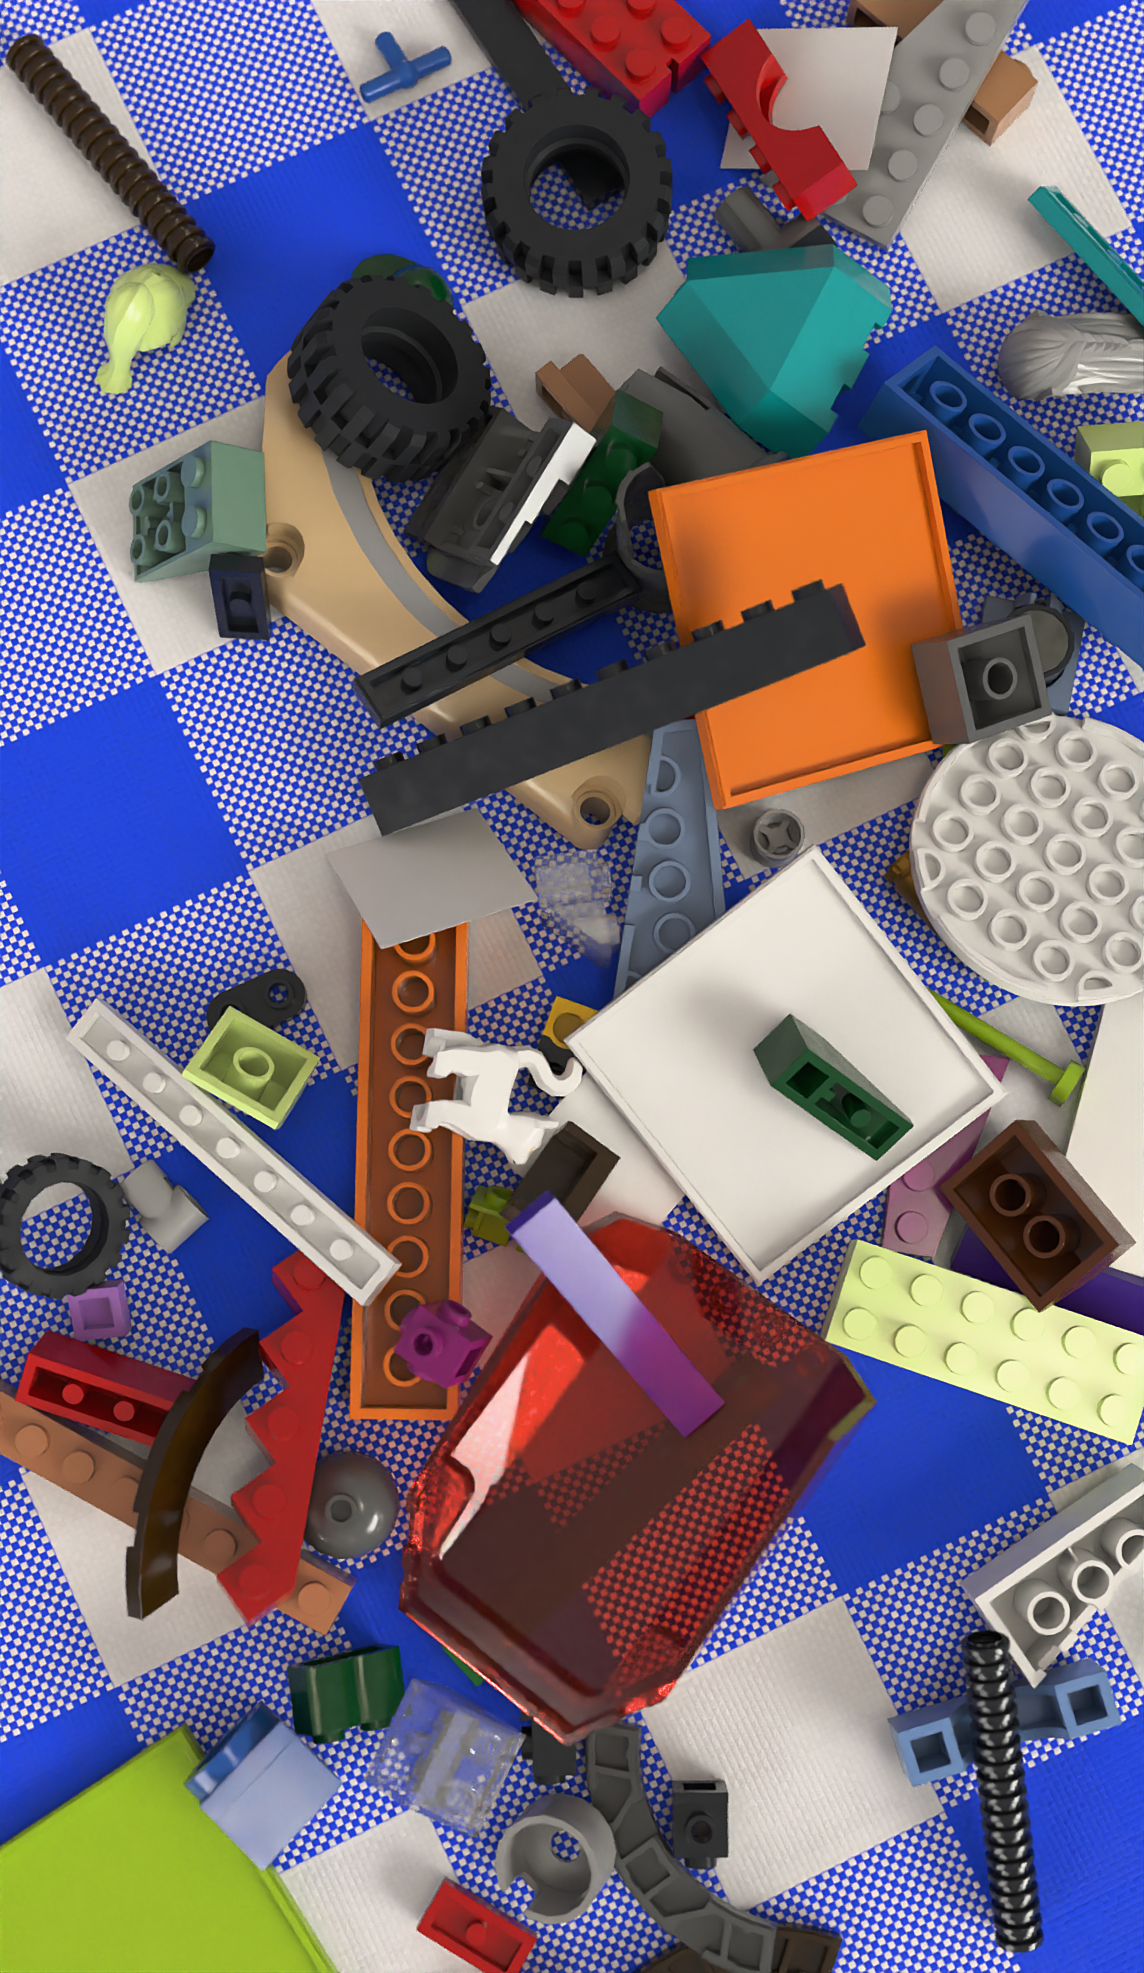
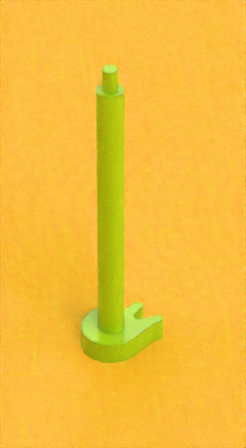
M926 987L956 1026L1055 1085L1047 1099L1060 1107L1064 1104L1083 1074L1084 1066L1071 1060L1066 1070Z

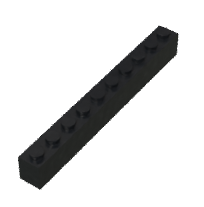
M822 579L790 591L794 600L793 603L775 609L770 599L741 611L744 622L739 625L725 629L721 619L692 631L691 634L695 642L680 649L676 648L672 639L643 651L647 661L643 664L629 669L626 659L596 670L599 681L583 688L580 679L577 678L550 689L552 701L537 706L534 697L528 698L504 708L507 719L492 725L489 715L460 726L459 728L463 735L461 738L448 742L443 733L416 744L419 755L407 760L404 759L402 752L399 751L374 761L373 765L376 772L360 778L359 782L382 837L835 660L866 646L843 583L826 589Z

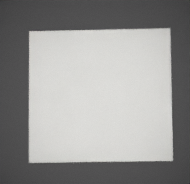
M898 27L757 29L788 78L779 91L773 106V125L784 130H804L820 125L848 170H868ZM731 122L720 168L760 169L749 152V149L756 145L752 136L749 135L742 140Z
M477 808L325 853L381 949L539 899Z
M586 1071L576 1090L566 1095L548 1115L549 1118L559 1121L558 1127L545 1130L540 1147L531 1152L525 1164L516 1165L508 1162L507 1165L523 1178L553 1133L567 1121H572L621 1157L577 1224L626 1264L686 1194L590 1073Z

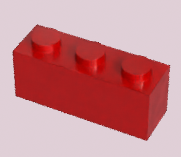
M47 1330L28 1354L15 1401L152 1447L163 1421L182 1390L189 1391L196 1382V1379Z

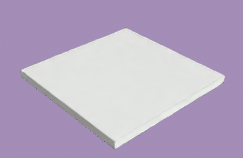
M815 844L805 849L563 1040L757 1285L769 1278L1009 1094ZM790 1013L826 1039L912 1121L914 1127L878 1161H875L770 1086L753 1049Z

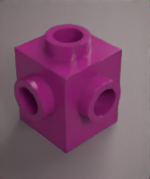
M444 1299L417 1305L408 1312L399 1329L403 1335L393 1351L408 1361L407 1368L413 1374L426 1381H435L443 1388L466 1382L469 1379L493 1336L470 1320L472 1314L467 1308L453 1300Z

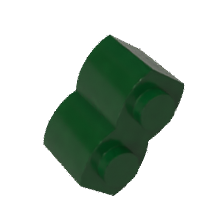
M376 1644L336 1655L311 1659L287 1666L295 1734L312 1736L313 1743L315 1744L342 1740L346 1737L345 1729L359 1724L361 1731H374L392 1726L391 1717L407 1712L400 1649L397 1645Z

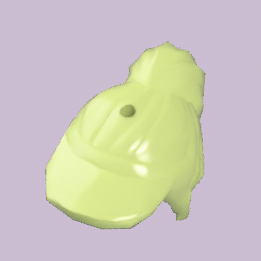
M143 264L123 273L111 286L104 305V339L110 358L106 365L99 367L95 378L102 392L117 395L132 388L130 369L132 359L137 351L146 352L170 343V347H174L181 342L186 327L187 309L196 297L194 282L186 274L181 273L179 269L166 264Z

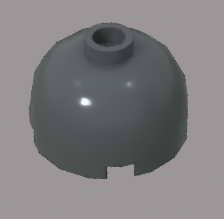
M356 1450L335 1452L316 1461L304 1540L319 1553L337 1559L360 1558L378 1549L394 1530L400 1512L398 1489L390 1470L374 1456Z

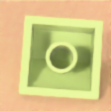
M229 1006L188 1063L181 1076L276 1130L281 1128L301 1097L320 1057Z

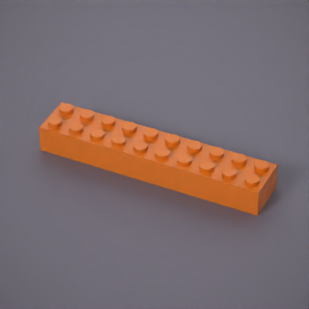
M362 918L354 1221L397 1258L402 1265L369 1306H362L352 1297L349 1419L458 1420L460 1417L461 1383L443 1388L435 1381L431 1382L421 1379L407 1368L408 1361L393 1350L403 1335L399 1331L400 1325L413 1307L444 1299L453 1300L461 1305L463 1302L466 1139L442 1126H438L430 1132L410 1130V1123L414 1105L427 1104V1102L439 1101V1099L453 1100L457 1075L450 1073L447 1077L440 1079L427 1076L428 1068L431 1066L434 1058L422 1055L427 1029L437 1028L468 1034L470 921L381 949Z

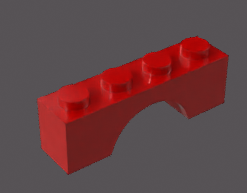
M749 18L700 56L711 73L703 79L720 105L727 99L732 105L733 109L726 114L727 118L742 140L749 135L752 136L756 145L749 149V152L765 176L773 170L779 178V181L772 185V188L788 212L797 206L806 221L809 222L858 186L820 125L804 130H784L773 125V106L779 91L788 78Z

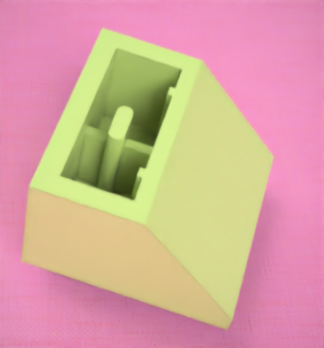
M1144 421L1077 426L1074 461L1144 519Z

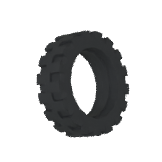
M51 1153V1156L48 1157L43 1155L32 1156L27 1159L28 1164L12 1167L6 1173L8 1178L3 1184L0 1183V1271L3 1273L2 1277L27 1292L37 1296L43 1295L50 1299H63L65 1294L73 1297L82 1295L87 1292V1286L91 1284L97 1286L108 1277L105 1272L110 1266L114 1268L117 1266L122 1257L119 1254L122 1244L127 1245L130 1230L125 1229L126 1220L130 1219L129 1206L123 1204L121 1197L125 1196L124 1191L119 1183L111 1181L110 1177L112 1175L107 1170L94 1165L90 1161L63 1153ZM61 1182L73 1183L80 1187L89 1198L93 1215L90 1235L82 1250L67 1263L54 1268H40L32 1264L24 1254L20 1238L22 1217L30 1202L45 1188Z

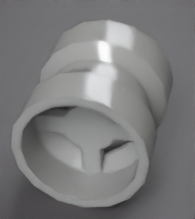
M772 809L764 813L757 820L749 840L750 851L754 859L761 865L769 868L784 867L797 856L803 845L805 833L802 822L794 813L784 809Z

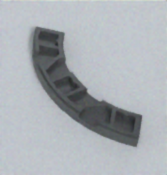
M590 1715L587 1718L585 1741L588 1790L591 1793L593 1807L601 1812L612 1829L616 1846L614 1867L628 1890L664 1931L671 1936L672 1934L713 1965L732 1973H771L778 1923L756 1917L717 1897L703 1886L683 1866L678 1858H674L673 1851L660 1832L651 1811L644 1786L641 1766L642 1725Z

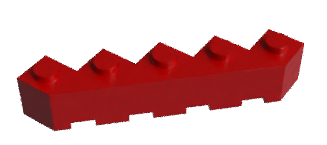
M300 1250L272 1268V1283L296 1316L259 1342V1356L281 1385L283 1391L245 1417V1430L271 1467L230 1496L232 1507L253 1535L258 1545L216 1575L217 1584L248 1628L294 1595L345 1298V1290Z

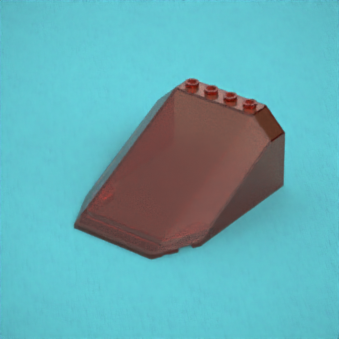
M617 1211L582 1227L581 1230L718 1393L725 1404L684 1438L541 1271L406 1497L405 1512L410 1513L408 1543L403 1546L402 1552L404 1579L400 1584L398 1609L566 1747L586 1738L590 1733L598 1729H605L620 1722L624 1717L647 1706L650 1708L661 1703L669 1696L877 1404L849 1358L841 1351L826 1342L676 1231Z

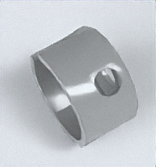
M565 1793L545 1795L525 1808L521 1816L511 1824L498 1843L495 1869L499 1887L504 1893L517 1877H521L535 1893L534 1900L523 1912L524 1916L548 1925L569 1923L587 1911L613 1873L616 1846L612 1829L601 1812L582 1798ZM558 1831H566L578 1840L580 1854L574 1860L567 1861L561 1859L553 1851L552 1837Z

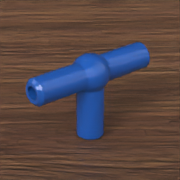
M382 32L377 36L375 45L391 70L361 84L359 91L363 100L369 104L400 88H412L419 79L451 65V54L445 46H441L409 61L390 32Z

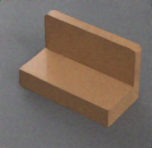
M584 354L577 355L560 370L550 361L535 373L536 392L559 419L575 422L587 433H590L616 392Z

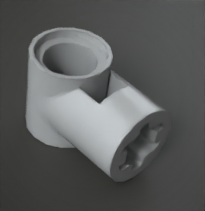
M149 1159L131 1172L120 1183V1186L125 1194L123 1198L142 1215L139 1219L142 1227L163 1250L171 1254L209 1219V1216L181 1185L178 1184L174 1187L168 1181V1176L153 1159Z

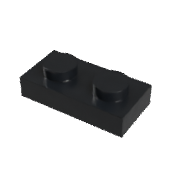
M211 554L208 571L219 637L270 640L272 620L263 557Z

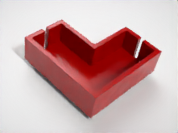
M511 0L521 16L594 88H600L601 94L610 101L614 93L627 99L628 112L631 114L635 110L641 109L651 119L669 102L670 90L677 95L707 67L700 56L710 49L711 35L675 0Z

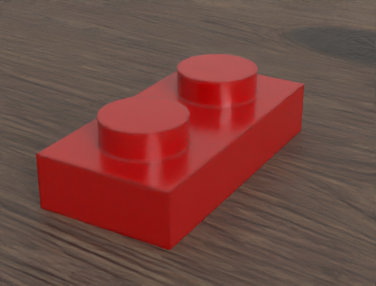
M446 1876L416 1928V1931L484 1973H518L536 1943L538 1935L537 1932Z

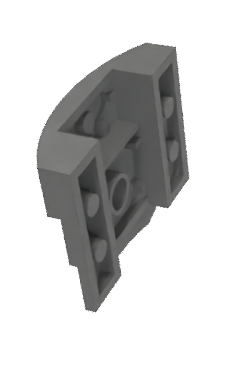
M490 405L480 429L439 471L403 530L409 537L428 546L426 560L428 573L454 587L479 594L493 577L507 553H512L528 534L538 516L549 515L565 496L596 446L597 440L575 422L552 417L548 418L541 432L532 431L504 408Z

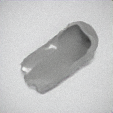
M1036 309L1018 326H1015L1005 338L998 357L999 377L1002 379L1001 382L1006 390L1013 397L1024 400L1041 401L1050 397L1064 399L1065 395L1094 392L1144 394V326L1132 313L1086 312L1052 317L1046 312Z

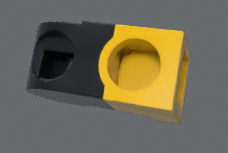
M560 996L555 998L537 1048L538 1051L543 1053L552 1073L558 1076L564 1073L569 1059L576 1057L563 1041L564 1038L598 1012V1010ZM530 1073L527 1086L546 1093L537 1086ZM555 1096V1097H558V1098L563 1099L565 1096Z

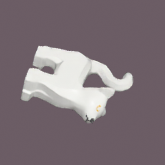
M437 1028L427 1029L422 1055L434 1058L431 1066L428 1068L427 1076L440 1079L447 1077L450 1073L456 1074L453 1100L439 1099V1101L427 1102V1104L414 1105L410 1130L430 1132L432 1129L442 1126L467 1140L494 1143L505 1153L510 1163L516 1165L525 1164L531 1152L540 1147L545 1130L557 1128L559 1121L529 1111L507 1112L509 1097L518 1069L528 1068L537 1086L550 1096H566L576 1090L581 1081L583 1071L581 1062L576 1057H571L564 1073L558 1076L552 1073L543 1053L527 1045L485 1044L464 1032Z

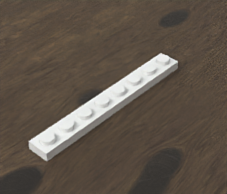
M96 998L65 1037V1040L359 1304L369 1306L402 1265L397 1258L207 1090L182 1077L181 1075L184 1070L106 1001Z

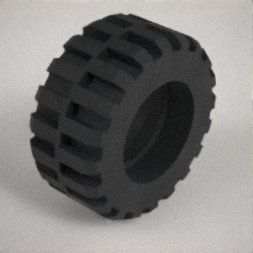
M571 86L556 88V97L545 100L544 95L540 93L528 99L529 110L522 113L519 109L515 108L505 118V133L501 130H496L488 143L490 156L483 158L481 196L490 239L495 241L497 253L505 265L513 263L516 276L527 284L531 283L534 278L539 280L540 291L555 295L558 287L568 288L569 298H584L583 289L596 287L598 296L612 292V281L620 278L621 282L626 285L635 279L638 274V266L640 264L649 266L657 255V244L665 240L669 228V215L671 214L673 177L671 160L666 158V144L660 132H650L651 119L641 109L635 110L633 114L629 113L628 100L615 93L611 96L610 101L601 98L600 88L585 86L584 94H571ZM583 156L597 159L610 166L622 179L624 186L623 203L617 212L604 223L585 230L562 229L542 219L532 208L530 190L534 182L542 172L563 158Z
M382 274L363 275L361 278L348 279L340 283L336 290H332L295 337L291 345L292 354L287 362L288 378L292 379L288 385L293 404L299 403L300 405L298 416L305 429L311 427L317 436L314 441L324 451L329 448L338 456L336 461L346 468L355 466L361 469L362 476L376 480L381 476H385L386 482L405 483L408 479L410 481H420L429 478L433 472H439L480 429L484 423V416L490 408L491 391L488 390L491 388L490 369L483 366V363L486 361L485 352L481 343H475L471 337L473 329L465 319L460 321L453 313L455 308L445 299L440 302L431 296L432 290L421 284H417L414 287L408 285L406 278L398 276H388L384 280ZM365 357L379 361L393 370L407 385L415 402L396 395L384 386L370 369Z

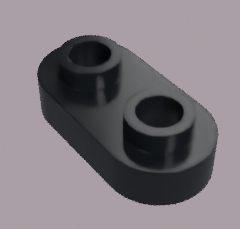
M274 969L213 998L206 1013L208 1027L212 1031L224 1012L231 1006L238 1007L243 1014L269 1029L276 1028L295 1019L303 1012L307 1003V990L302 980L289 970ZM276 986H285L288 989V997L282 1003H274L271 1000V991Z

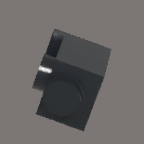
M521 1699V1721H532V1726H521L522 1760L533 1761V1782L540 1785L564 1783L566 1776L576 1775L575 1699Z
M725 1780L671 1781L672 1849L674 1858H684V1866L692 1869L716 1867L717 1858H729V1801ZM698 1821H705L710 1824L711 1831L707 1836H693L691 1833L692 1826Z

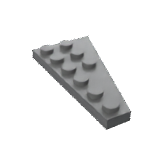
M944 0L894 47L868 170H849L858 186L819 215L888 252L1029 0ZM773 170L766 176L764 173L759 176L760 183L773 189L772 185L779 181Z

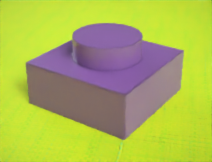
M123 1279L103 1281L97 1286L91 1284L86 1287L87 1292L79 1296L73 1297L67 1294L75 1339L90 1340L127 1336L132 1329Z

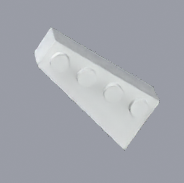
M1130 1463L959 1583L989 1629L1009 1637L1010 1649L1008 1652L1011 1654L1012 1663L1034 1689L1047 1675L1045 1669L1062 1651L1065 1654L1079 1638L1077 1633L1098 1609L1102 1612L1115 1597L1113 1592L1130 1572L1136 1573L1144 1564V1470Z

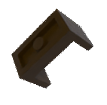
M567 1121L553 1133L499 1212V1215L510 1222L549 1190L577 1224L621 1157L575 1123Z

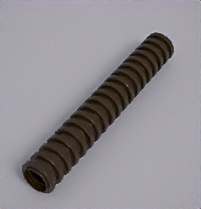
M28 34L15 41L6 55L8 68L14 71L19 81L23 82L26 89L34 94L36 101L43 105L46 113L53 117L54 122L62 128L64 134L72 139L73 145L81 150L82 155L91 162L94 170L100 173L106 183L110 184L111 190L119 195L121 202L129 206L132 215L138 218L144 228L148 229L149 235L153 239L158 240L159 247L167 252L172 262L177 263L180 272L190 274L206 266L215 252L216 246L214 241L206 237L202 227L196 226L195 219L187 214L186 208L182 204L177 203L176 196L168 191L164 182L158 180L157 174L149 169L147 162L139 157L137 150L130 146L126 137L120 135L119 129L111 124L109 117L101 112L99 105L93 102L88 92L84 91L81 84L73 79L71 72L64 68L60 59L54 56L53 51L44 44L43 39L37 34Z

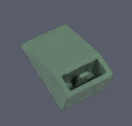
M210 440L134 484L129 499V509L133 515L134 538L130 547V558L134 563V582L143 583L206 572L209 569L211 554L258 557L266 553L264 452Z

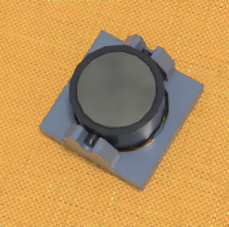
M1031 592L1018 595L1015 601L987 595L983 603L980 624L1022 614L1031 615L1045 684H1050L1046 688L1051 711L1057 715L1065 716L1069 712L1085 620L1079 614L1063 611V604L1057 597L1051 596L1042 601L1037 599L1036 593Z

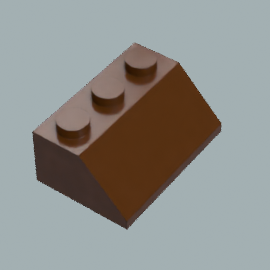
M1015 1120L939 1187L1038 1313L1045 1311L1098 1276L1137 1243L1035 1120Z

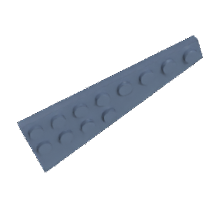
M695 719L679 720L653 730L613 999L726 912L717 810L714 809Z

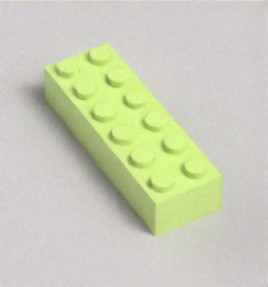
M859 1239L849 1241L818 1338L819 1340L1125 1444H1133L1144 1407V1336L1054 1305L1038 1313L1024 1295Z

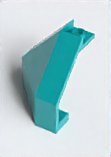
M834 244L687 258L686 281L677 289L672 299L657 315L656 320L737 427L775 454L784 451L791 459L808 456L830 432L838 416L830 409L843 390L852 389L869 356V353L863 349V346L873 328L879 330L884 327L892 312L890 287Z

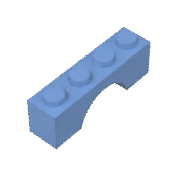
M1092 1658L1045 1671L1047 1675L1035 1689L1024 1678L1014 1680L1012 1683L1016 1691V1698L1013 1701L1017 1703L1018 1707L1016 1718L1019 1720L1020 1730L1018 1734L1021 1737V1742L1043 1738L1071 1740L1122 1724L1106 1670ZM967 1695L887 1718L902 1771L912 1787L965 1772L968 1766L974 1762V1755L976 1753L972 1745L974 1735L970 1729V1722L973 1719L969 1717L968 1706L971 1703L967 1700Z

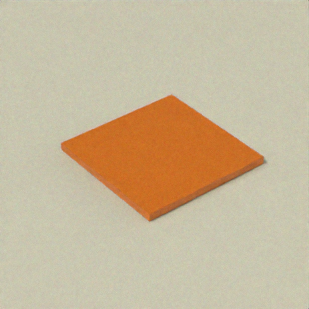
M926 430L648 491L680 648L695 642L691 634L692 631L721 619L725 629L739 625L744 622L741 611L770 599L775 609L793 603L794 600L790 591L822 579L826 589L843 583L866 646L850 654L694 714L714 809L724 810L949 745L933 744L910 645L963 628Z

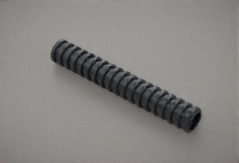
M982 1630L965 1636L960 1643L961 1650L965 1653L962 1660L963 1667L967 1670L964 1677L965 1684L969 1687L966 1690L967 1700L971 1703L968 1706L969 1717L973 1719L970 1722V1729L974 1735L972 1739L973 1750L976 1752L974 1762L978 1768L976 1779L977 1783L980 1784L978 1796L981 1800L979 1804L980 1813L983 1816L981 1820L982 1830L985 1832L983 1839L984 1847L987 1849L985 1852L986 1863L989 1865L987 1873L988 1879L991 1881L989 1890L990 1896L993 1897L991 1907L994 1913L993 1924L996 1929L995 1941L1000 1948L1006 1951L1025 1953L1041 1946L1044 1941V1934L1041 1928L1042 1917L1039 1912L1041 1908L1040 1900L1037 1896L1039 1892L1038 1883L1035 1880L1037 1873L1036 1867L1033 1864L1035 1855L1031 1847L1033 1838L1032 1833L1029 1831L1031 1821L1027 1815L1029 1804L1028 1800L1025 1799L1027 1796V1787L1024 1783L1026 1777L1025 1770L1021 1766L1024 1760L1023 1753L1019 1750L1022 1742L1018 1734L1020 1730L1019 1720L1016 1718L1018 1707L1017 1703L1013 1701L1016 1698V1691L1012 1685L1014 1681L1013 1670L1010 1669L1012 1665V1657L1008 1652L1010 1640L1008 1636L1000 1632Z

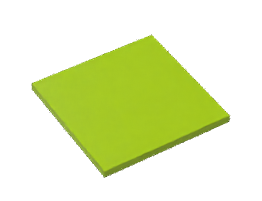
M186 1722L0 1845V1973H339L272 1862L262 1871L199 1807V1801L183 1785L189 1774L206 1755Z

